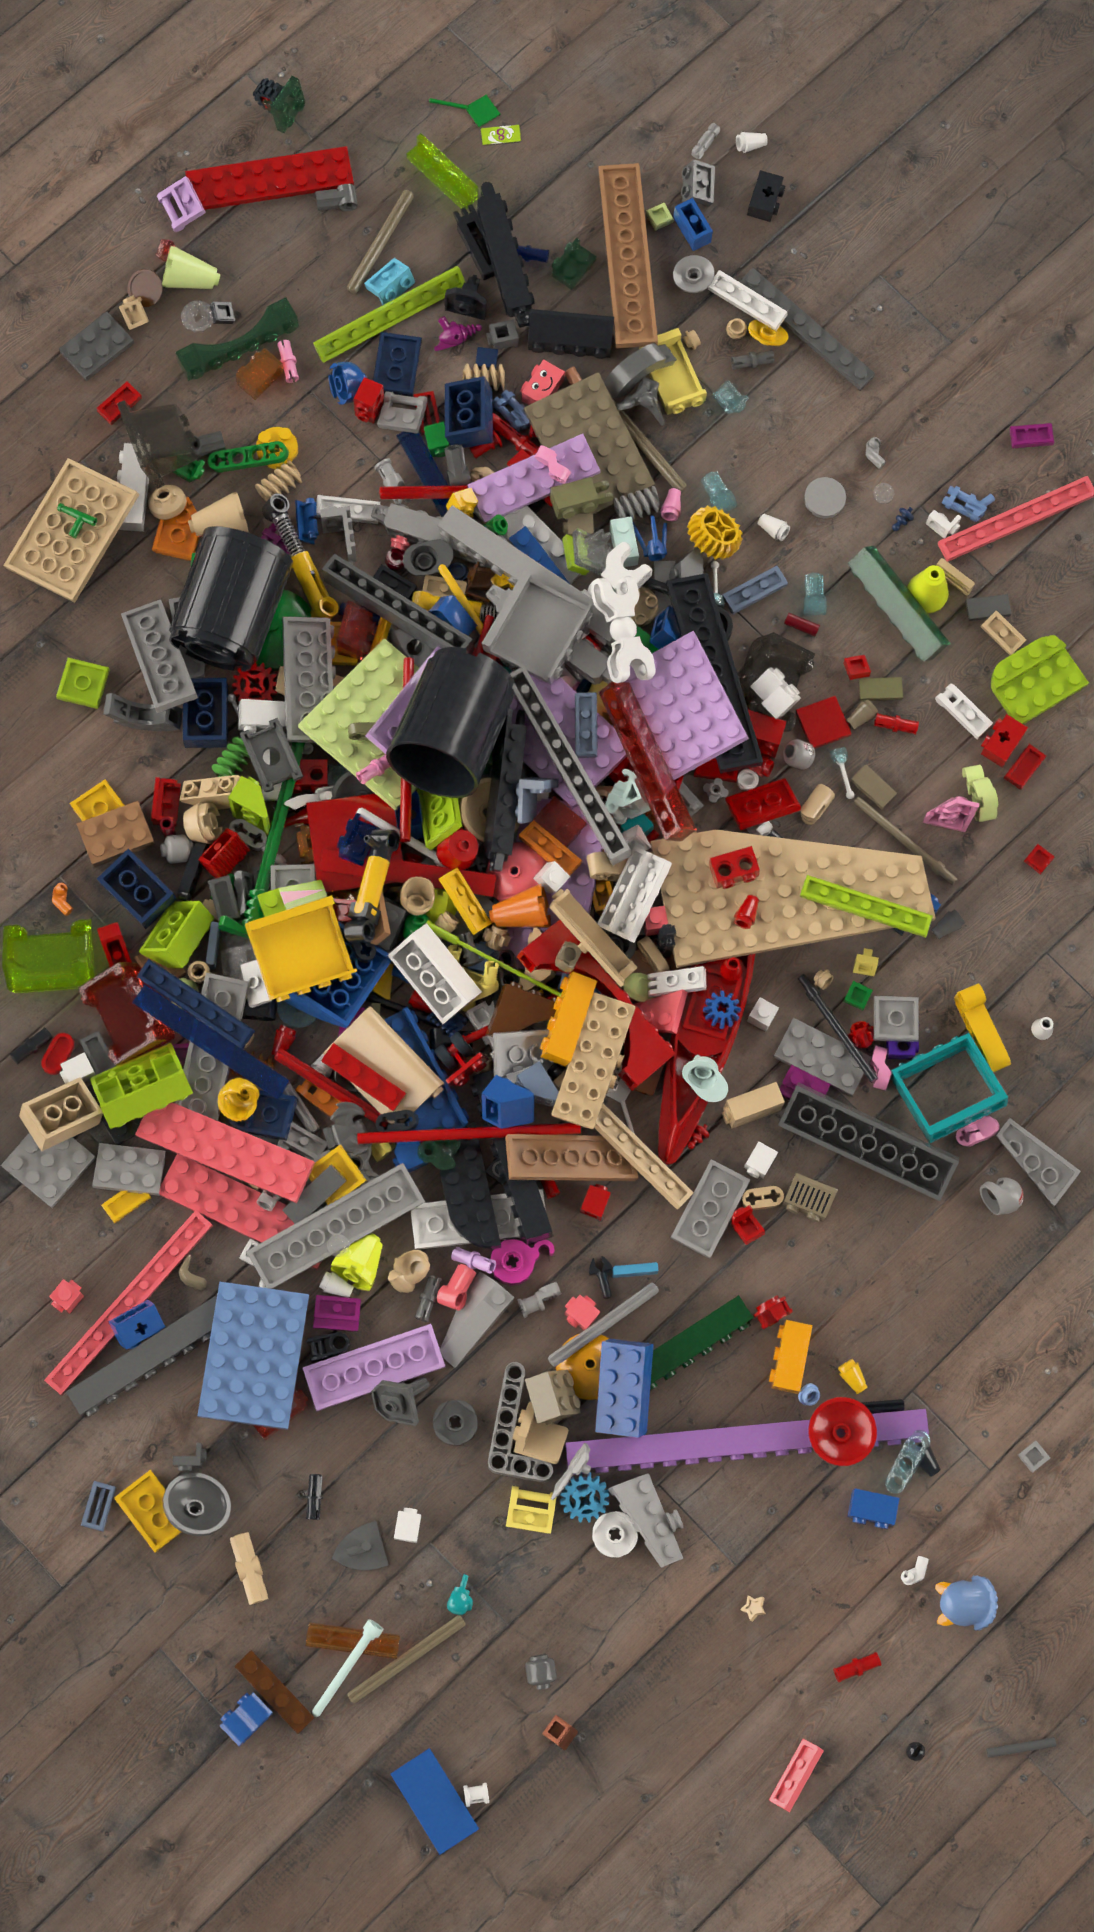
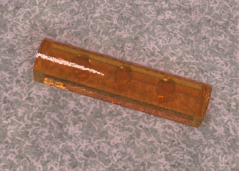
M309 1622L306 1646L352 1653L364 1635L362 1633L364 1630ZM382 1632L379 1638L370 1641L362 1654L397 1659L400 1635Z

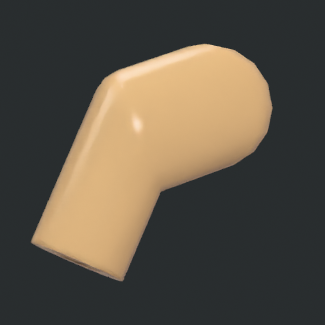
M475 467L471 470L470 479L472 482H475L495 472L488 467Z

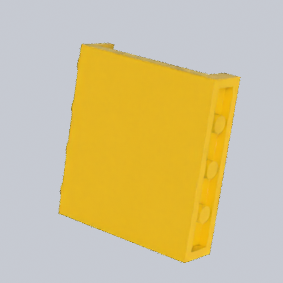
M332 895L245 924L270 1000L276 998L277 1002L289 999V994L296 991L299 996L311 992L310 987L318 985L320 989L332 985L330 980L339 978L341 982L352 978L351 973L357 972V969L352 967L332 906L335 904Z

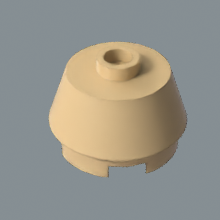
M201 801L185 811L183 826L191 841L211 844L222 834V827H218L216 818L220 814L214 803L208 804Z

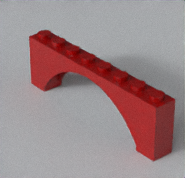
M559 919L522 949L516 957L530 973L534 970H553L567 973L556 966V956L565 941L575 943L577 946L581 942ZM581 952L572 972L596 980L595 988L602 995L634 1005L630 1001L629 995L616 985L615 980L604 971L600 963L589 952L586 954ZM635 1007L624 1040V1060L622 1070L618 1073V1076L631 1091L676 1054L673 1051L672 1045L659 1035L656 1026L647 1021L639 1007Z

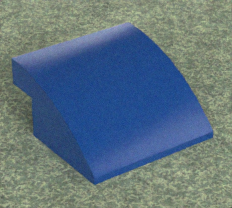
M338 922L353 969L356 968L357 972L351 973L352 978L341 982L339 978L330 980L332 985L320 989L318 985L310 987L311 992L299 996L297 991L290 993V998L283 1001L315 1018L347 1028L392 960L388 957L389 954L375 945L376 954L371 962L361 963L358 961L349 941L345 938V925ZM362 945L361 955L365 954L368 957L370 950H366L364 945Z

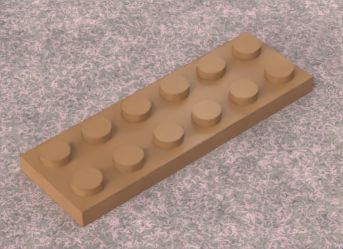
M508 1134L505 1137L509 1180L636 1181L638 1179V1171L603 1136Z

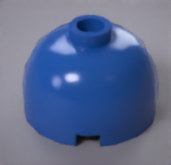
M352 362L333 363L330 366V369H333V371L329 375V385L333 397L337 398L338 396L340 402L337 403L341 405L354 402V396L363 378H367L365 373Z

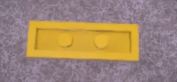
M458 868L439 878V881L473 935L492 924Z

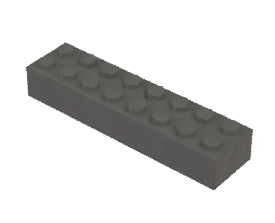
M799 1082L778 1124L791 1132L938 1201H941L959 1163V1157Z

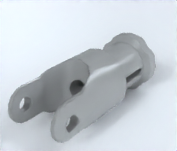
M386 458L374 466L376 472H379L384 480L383 485L385 487L406 486L399 473H396L392 467L390 458ZM393 499V501L395 502V504H398L402 502V499H398V501L397 499ZM404 499V501L409 503L411 499Z

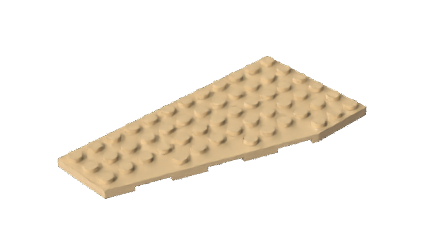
M710 830L651 841L653 855L672 863L660 891L663 905H665L668 924L675 925L676 936L674 938L676 945L673 948L676 968L894 928L800 897L807 875L933 915L932 921L936 919L922 856L723 830ZM752 846L760 869L756 880L749 883L741 881L728 889H723V887L716 888L709 867L710 858ZM744 862L740 864V867L744 870H749L751 865ZM720 869L719 873L722 876H728L730 871ZM747 895L756 896L759 899L755 924L750 929L738 927L734 923L735 913Z

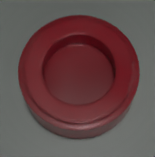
M400 549L389 550L385 556L387 567L396 571L401 570L404 567V552Z

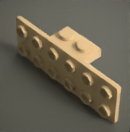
M593 993L572 1060L568 1064L552 1110L553 1117L594 1129L605 1095L608 1093L609 1088L613 1089L617 1080V1076L614 1075L616 1068H621L624 1056L621 1055V1050L635 1011L634 1005Z

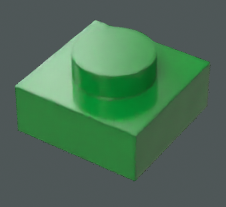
M853 981L843 1002L863 1011L873 990Z

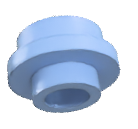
M812 1383L803 1386L798 1395L799 1401L803 1405L809 1406L816 1404L820 1398L818 1387Z

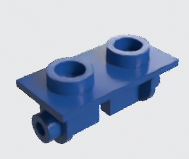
M307 498L306 502L295 500L298 539L310 544H315V540L319 535L317 520L313 519V517L317 516V503L314 501V498Z

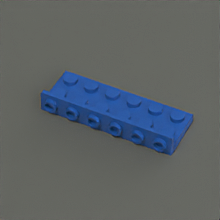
M405 1007L402 1011L384 1019L444 1082L441 1086L444 1090L436 1098L433 1096L428 1098L415 1111L418 1115L419 1123L413 1130L454 1129L467 1126L469 1116L466 1110L459 1106L457 1102L459 1097L455 1089H451L446 1082L448 1079L447 1073L444 1069H440L437 1063L438 1057L433 1049L430 1050L427 1044L428 1038L424 1030L420 1031L417 1025L418 1019L414 1011H410L408 1007ZM439 1140L419 1142L422 1148H425Z

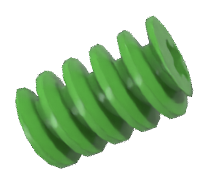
M234 736L232 738L233 744L229 743L227 745L228 751H222L223 757H218V764L212 765V770L217 777L236 775L234 773L235 770L243 771L239 764H248L244 758H250L242 738Z

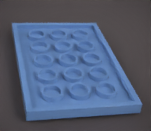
M219 1282L198 1417L288 1430L309 1294Z

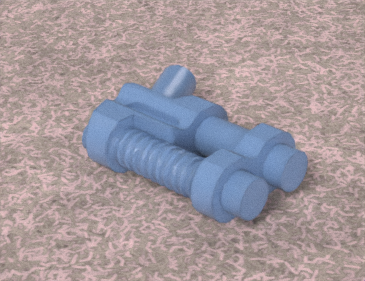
M505 390L501 394L503 398L496 397L493 399V408L501 413L517 432L530 427V422L523 410L525 406L515 399V394L512 391ZM509 404L514 410L510 413L505 405Z
M950 486L947 494L951 496H945L942 504L945 505V508L949 510L951 508L970 518L973 522H978L985 515L986 506L995 501L992 494L979 501L976 499V495L972 493L969 495L961 491V488L958 486ZM958 498L966 502V504L963 506L954 502V500Z

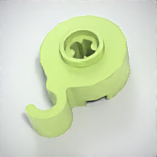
M980 764L964 767L962 775L967 779L968 794H972V802L979 803V807L974 815L975 820L983 822L996 819L998 797L990 779L984 777Z

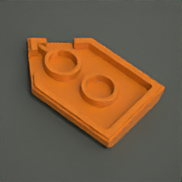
M186 497V506L179 515L171 519H160L152 546V551L155 553L191 560L192 553L196 551L199 536L196 535V532L191 533L188 521L192 520L191 515L197 512L189 497Z

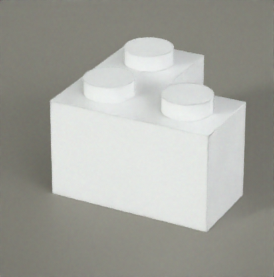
M771 667L750 687L763 700L761 704L775 719L784 716L801 697L798 695L800 693L793 684L788 685L783 680L785 678L783 673L776 668L774 670Z

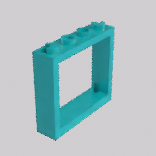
M969 1033L960 1037L955 1036L951 1042L945 1045L939 1044L932 1051L926 1054H918L912 1061L906 1064L900 1063L899 1067L891 1070L893 1084L929 1144L1007 1106V1094ZM966 1050L993 1095L929 1126L902 1080Z

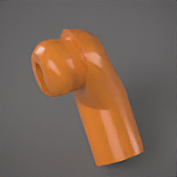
M58 883L53 889L52 903L65 916H68L73 911V908L66 902L68 888L66 884Z

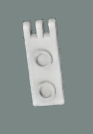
M702 966L648 974V980L652 982H648V988L654 990H649L648 996H662L682 989L686 992L706 990V969Z

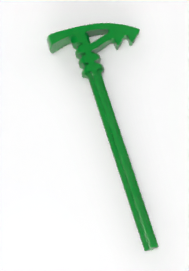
M292 742L291 749L299 766L305 743ZM293 778L283 781L281 784L256 886L253 890H250L249 896L252 899L248 900L246 904L250 909L244 911L247 919L242 920V923L239 924L228 916L223 915L220 917L218 929L249 939L245 924L264 917L257 895L268 892L271 880V866L275 864L289 809L288 806L284 805V802L292 797L295 785Z

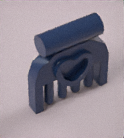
M433 1012L426 1018L427 1021L432 1020V1023L439 1020ZM458 1012L444 1024L439 1021L436 1025H442L441 1029H447L446 1033H450L449 1037H451L456 1032L460 1033L469 1019Z

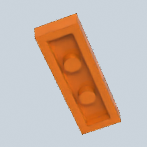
M534 820L519 834V839L547 862L555 861L569 875L582 864V860Z

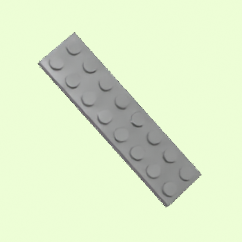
M206 973L201 994L241 1020L250 982ZM196 1017L183 1068L193 1094L188 1095L183 1100H177L175 1104L218 1121L220 1114L217 1102L218 1094L227 1083L235 1044Z
M402 1163L246 1252L266 1288L273 1289L425 1203V1200Z

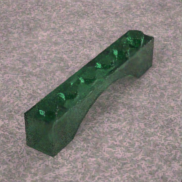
M285 297L267 306L262 318L246 334L226 343H192L175 352L177 362L188 381L199 379L204 373L210 370H217L224 363L235 361L242 354L248 351L253 352L260 345L266 342L271 343L279 336L293 332L299 327L298 317Z

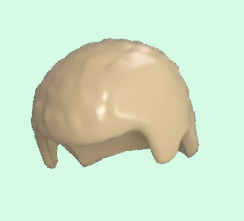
M417 876L408 879L400 892V902L403 908L410 914L418 916L425 914L432 908L435 893L431 881Z

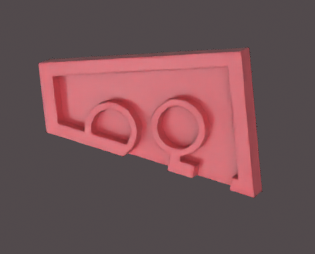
M682 989L648 999L645 1002L635 1003L634 1006L639 1007L643 1011L647 1021L655 1025L660 1033L677 1034L688 992Z

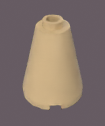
M237 492L231 493L192 514V520L188 521L191 533L196 532L197 536H202L204 529L212 526L228 527L249 532Z

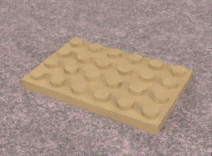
M68 458L3 566L75 603L139 497V493ZM62 503L67 507L79 510L97 518V524L92 526L84 523L76 539L72 538L68 534L76 518L64 512H59L57 507Z

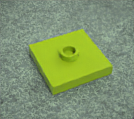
M68 658L56 698L98 709L110 668Z

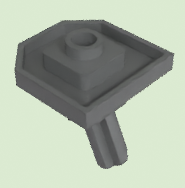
M421 1377L409 1385L382 1380L371 1391L375 1410L387 1421L416 1426L419 1423L414 1396L426 1390L430 1384L425 1377Z

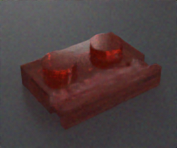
M555 796L533 819L567 848L581 833V830L588 825Z

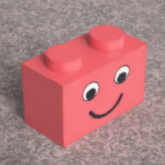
M543 359L540 365L534 367L530 381H525L520 390L522 402L530 405L557 392L564 382L565 371Z

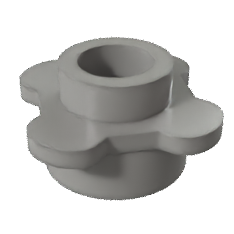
M716 778L714 782L706 783L703 786L704 792H707L709 801L712 803H716L722 797L728 796V790L722 785L723 781L720 778Z

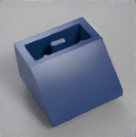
M495 1075L482 1092V1119L501 1129L532 1123L534 1121V1093L527 1088H522L512 1083L507 1078Z

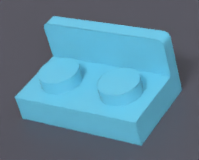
M393 258L369 278L364 285L367 290L379 297L382 305L404 293L415 283V279L408 266Z

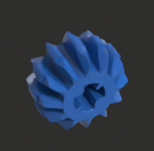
M720 991L719 997L716 993H712V999L707 998L705 1001L708 1006L703 1008V1012L709 1013L705 1017L706 1021L713 1019L711 1026H716L718 1022L720 1023V1029L724 1028L725 1022L731 1027L733 1025L732 1020L738 1021L739 1019L736 1013L741 1012V1008L736 1006L739 1000L734 999L731 1001L732 993L724 997V991ZM719 1006H720L722 1009H723V1008H726V1012H725V1013H723V1011L718 1012Z

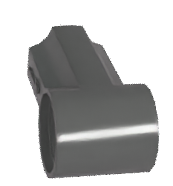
M343 184L333 190L316 191L318 211L340 208L342 211H353L358 207L356 189L353 184Z
M221 431L199 437L190 435L182 443L184 453L195 460H199L203 455L226 450ZM191 446L198 447L194 451L188 450V448Z
M455 444L444 448L449 486H467L471 483V479L465 463L463 446Z

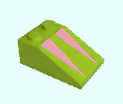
M322 880L277 888L257 896L263 915L266 917L325 898L327 894Z

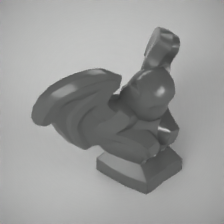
M643 377L635 394L628 395L622 402L615 405L617 410L641 405L652 412L661 426L665 424L657 402L659 382Z
M352 1102L337 1103L338 1109L330 1118L335 1124L331 1128L323 1129L328 1148L333 1150L341 1144L347 1153H353L352 1157L358 1156L372 1146V1144H358L357 1133H367V1129L362 1119L353 1122L355 1116H364L365 1112L359 1105Z

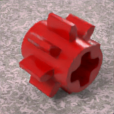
M858 1021L851 1026V1033L848 1036L856 1047L867 1048L872 1045L874 1041V1026H870L865 1021Z

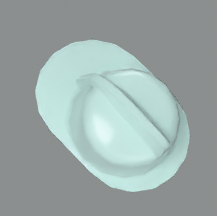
M696 1055L693 1061L684 1065L682 1070L683 1078L699 1097L708 1102H718L726 1097L728 1084L718 1071V1065L713 1059Z

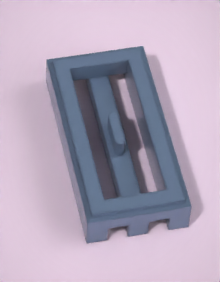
M211 922L206 964L211 970H215L217 965L221 930L218 929L219 922Z
M97 1481L93 1482L81 1526L104 1532L117 1487ZM100 1487L101 1492L92 1522L88 1523L97 1488ZM108 1489L110 1491L100 1525H96L104 1496Z

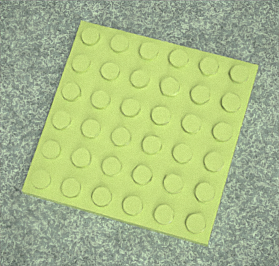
M385 638L298 724L299 729L355 777L356 772L370 765L373 759L378 760L385 753L370 740H351L348 735V726L358 722H376L403 689V661L407 657ZM414 664V674H415V673L417 672V670L419 669V667ZM391 767L386 769L381 776L377 775L365 783L369 789L395 811L400 807L401 777ZM412 785L413 793L417 789V787Z

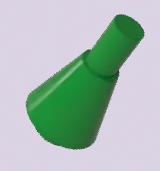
M499 514L483 525L496 535H505L508 530L506 519Z

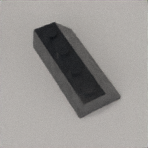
M531 309L528 350H532L535 353L553 352L556 355L573 354L577 357H584L586 355L594 356L598 359L610 358L614 317Z

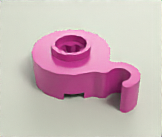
M504 1240L501 1242V1248L492 1251L490 1259L496 1261V1268L492 1273L497 1280L509 1286L520 1285L527 1281L533 1273L535 1262L539 1259V1249L546 1247L549 1250V1255L553 1256L555 1251L554 1245L549 1240H541L533 1248H530L520 1240ZM510 1257L518 1260L514 1268L506 1264Z

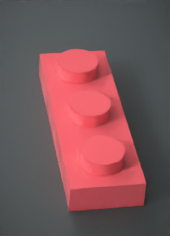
M802 1739L769 1801L790 1812L824 1750Z

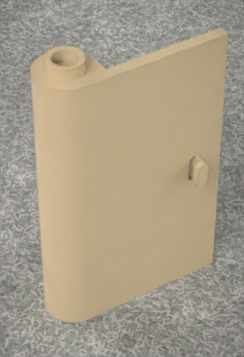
M560 888L551 896L554 900L549 908L581 942L578 945L580 950L584 954L589 951L617 984L622 987L624 980L637 969V966L632 960H629L570 894V891L568 889L563 891Z
M371 1006L333 1042L407 1093L395 1111L411 1110L415 1112L431 1096L436 1098L444 1090L441 1087L444 1082ZM331 1045L323 1052L324 1055L329 1050ZM353 1084L380 1114L393 1112ZM408 1114L406 1119L400 1120V1123H404L409 1118ZM387 1120L390 1124H395L394 1121Z

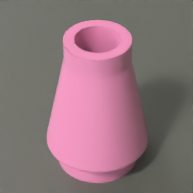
M675 488L669 489L668 495L660 509L663 519L676 521L681 515L680 490Z

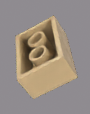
M81 1077L23 1103L19 1117L40 1150L44 1151L99 1125L103 1112Z

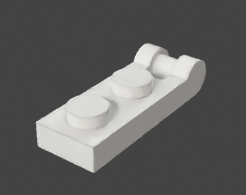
M949 684L943 694L940 693L935 697L936 702L944 707L976 739H979L993 725V722L953 684ZM954 697L956 701L952 703L949 699Z

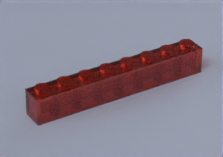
M612 681L598 693L664 839L667 841H683L697 829L630 683H615Z

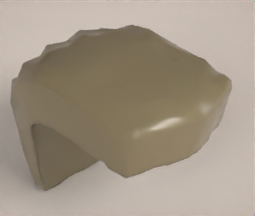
M565 941L556 956V966L567 973L572 972L582 951L575 943Z
M189 1254L179 1269L180 1280L188 1287L203 1291L206 1289L207 1284L205 1278L191 1274L188 1271L191 1261V1255Z

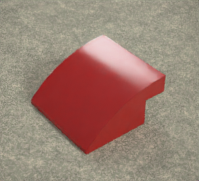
M375 793L306 803L317 880H322L326 892L359 888L363 877L320 871L322 850L329 849L369 855L371 847L364 842V837L370 835L373 830L382 829L357 814V810L364 808L397 828L395 810ZM400 843L398 849L393 851L391 859L403 861ZM385 881L384 884L395 882Z

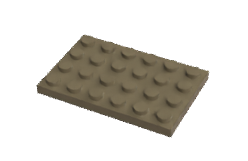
M599 372L524 407L523 410L541 446L551 448L580 434H584L600 469V474L591 477L593 483L607 481L610 486L606 491H601L597 494L611 492L613 497L619 501L622 495L627 498L628 493L635 495L636 491L640 490L642 492L645 488L649 489L655 485ZM613 499L610 502L598 505V509H595L593 512H583L580 514L594 515L613 506Z

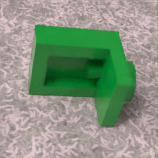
M178 451L168 470L190 483L200 479L205 470L202 468L205 461L202 459L197 461L184 452Z

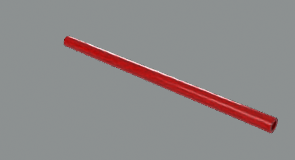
M574 1123L518 1125L503 1129L499 1127L368 1132L357 1133L358 1144L500 1138L506 1137L508 1134H581V1126Z

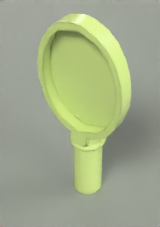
M631 973L624 980L623 990L631 999L645 1002L648 999L655 998L648 996V991L654 990L648 988V982H652L648 980V975Z

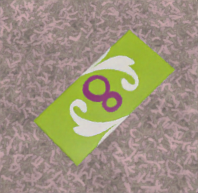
M519 125L481 128L483 145L521 141Z

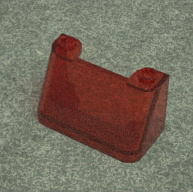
M118 962L78 988L83 1003L90 1007H96L114 1043L109 1047L108 1056L115 1065H120L167 1044L175 1038L174 1031L154 989L137 978L142 969L137 963Z

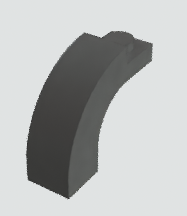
M651 343L632 353L617 365L607 376L604 384L614 398L629 395L643 377L657 369L673 365L677 359L666 344L657 346L656 343Z
M110 693L106 694L103 715L114 719V723L125 727L161 732L180 730L183 709L175 706L157 713L154 704L136 703Z

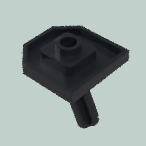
M477 275L469 277L467 283L464 282L462 288L455 287L446 290L445 311L485 320L487 300L477 293L480 283Z

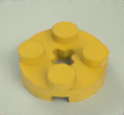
M272 427L259 433L256 445L279 441L289 450L287 460L292 462L295 456H297L298 443L290 429ZM256 451L260 460L264 453L263 451ZM287 460L282 463L268 465V467L281 469V465L287 464Z

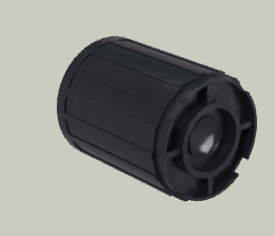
M212 526L205 528L169 628L171 633L170 643L176 649H179L181 645L187 649L186 655L205 664L234 671L235 666L242 667V672L251 670L252 665L258 661L293 566L292 558L280 547L256 535L228 527Z
M461 647L442 648L436 651L433 657L428 659L386 752L389 765L405 781L431 794L448 798L468 797L477 790L515 695L513 693L514 689H512L514 681L503 666L484 654L479 653L477 657L467 654V649Z

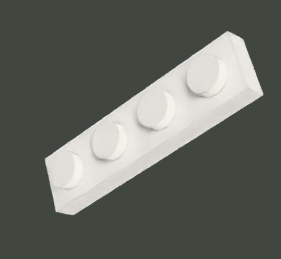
M720 270L714 276L712 284L708 287L709 291L775 331L788 315L786 310Z

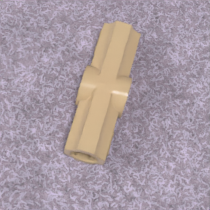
M249 1532L231 1537L230 1543L237 1561L235 1565L240 1581L243 1582L249 1605L267 1600L268 1594L262 1578V1568L258 1556L255 1555Z

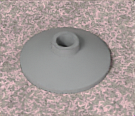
M690 255L684 257L674 267V282L685 292H702L714 280L713 265L702 256Z

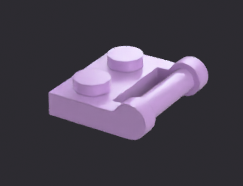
M186 176L157 195L159 202L163 203L172 221L171 226L174 232L183 230L187 224L206 213L189 178ZM171 196L174 197L183 215L180 218L170 201Z

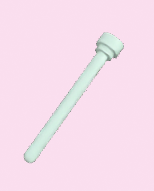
M368 1619L364 1625V1631L362 1632L364 1635L312 1710L314 1717L321 1715L370 1641L379 1638L384 1629L375 1621Z

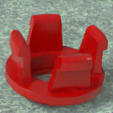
M776 1295L756 1307L758 1312L753 1316L757 1317L762 1325V1329L774 1325L781 1318L793 1312L792 1308H789L785 1301V1296L779 1298Z

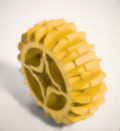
M707 505L705 508L701 507L691 516L687 526L689 529L687 534L691 536L690 541L695 543L694 547H698L701 550L700 553L704 552L707 557L712 556L715 560L718 558L723 560L737 552L743 540L741 537L743 532L739 530L740 525L735 523L736 518H731L729 513H724L723 509L718 510L716 506L711 508Z

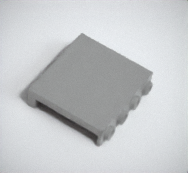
M524 570L482 642L483 650L518 668L525 666L529 674L552 685L554 679L558 680L561 676L563 663L570 660L575 642L579 643L584 634L583 628L586 624L589 625L594 617L592 604L589 603L587 607L532 579L531 573Z

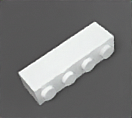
M124 443V450H120L119 463H122V470H118L117 482L137 491L139 497L119 530L144 532L151 449L150 445Z
M241 699L238 705V730H249L250 734L270 727L269 721L278 718L284 733H286L284 701Z

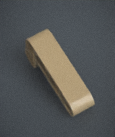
M605 852L591 853L586 857L591 879L615 882L618 881L628 860L626 858L612 866Z

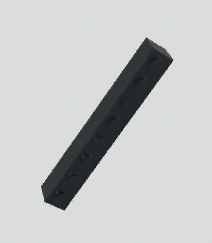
M494 1069L474 1075L473 1083L470 1084L473 1096H478L480 1102L477 1104L480 1117H482V1092L494 1078ZM487 1121L486 1124H483L484 1127H497ZM505 1137L491 1138L493 1142L490 1145L493 1157H498L500 1163L497 1165L500 1178L504 1177L507 1184L503 1185L506 1197H511L513 1205L510 1206L513 1218H518L520 1226L517 1227L520 1239H525L526 1245L551 1238L553 1231L536 1180H509Z

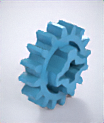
M582 1472L577 1479L572 1476L570 1479L571 1483L568 1482L565 1489L561 1492L563 1498L560 1499V1503L565 1505L564 1512L570 1511L571 1519L578 1516L579 1522L586 1518L589 1523L592 1516L598 1519L599 1511L605 1513L606 1508L604 1505H609V1499L606 1498L609 1496V1490H604L606 1483H599L600 1476H596L594 1479L591 1478V1472L587 1474V1477H583ZM596 1490L600 1494V1500L594 1495ZM570 1494L575 1499L574 1505L570 1501Z

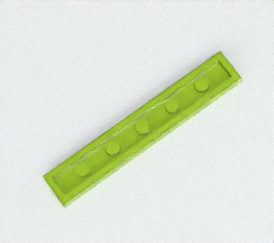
M809 875L806 876L800 894L802 898L925 938L933 915Z

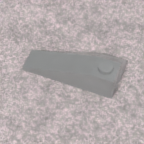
M481 1271L473 1279L466 1292L467 1300L465 1306L461 1310H456L440 1348L442 1358L454 1368L460 1364L514 1301V1297L507 1290Z

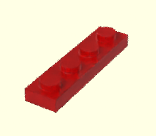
M335 1043L331 1045L321 1060L393 1112L407 1094Z

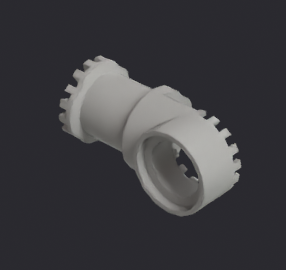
M557 1282L540 1288L533 1296L523 1300L517 1299L519 1307H521L520 1310H522L523 1317L526 1318L528 1314L535 1311H544L543 1301H548L552 1299V1296L555 1298V1295L559 1296L562 1293Z

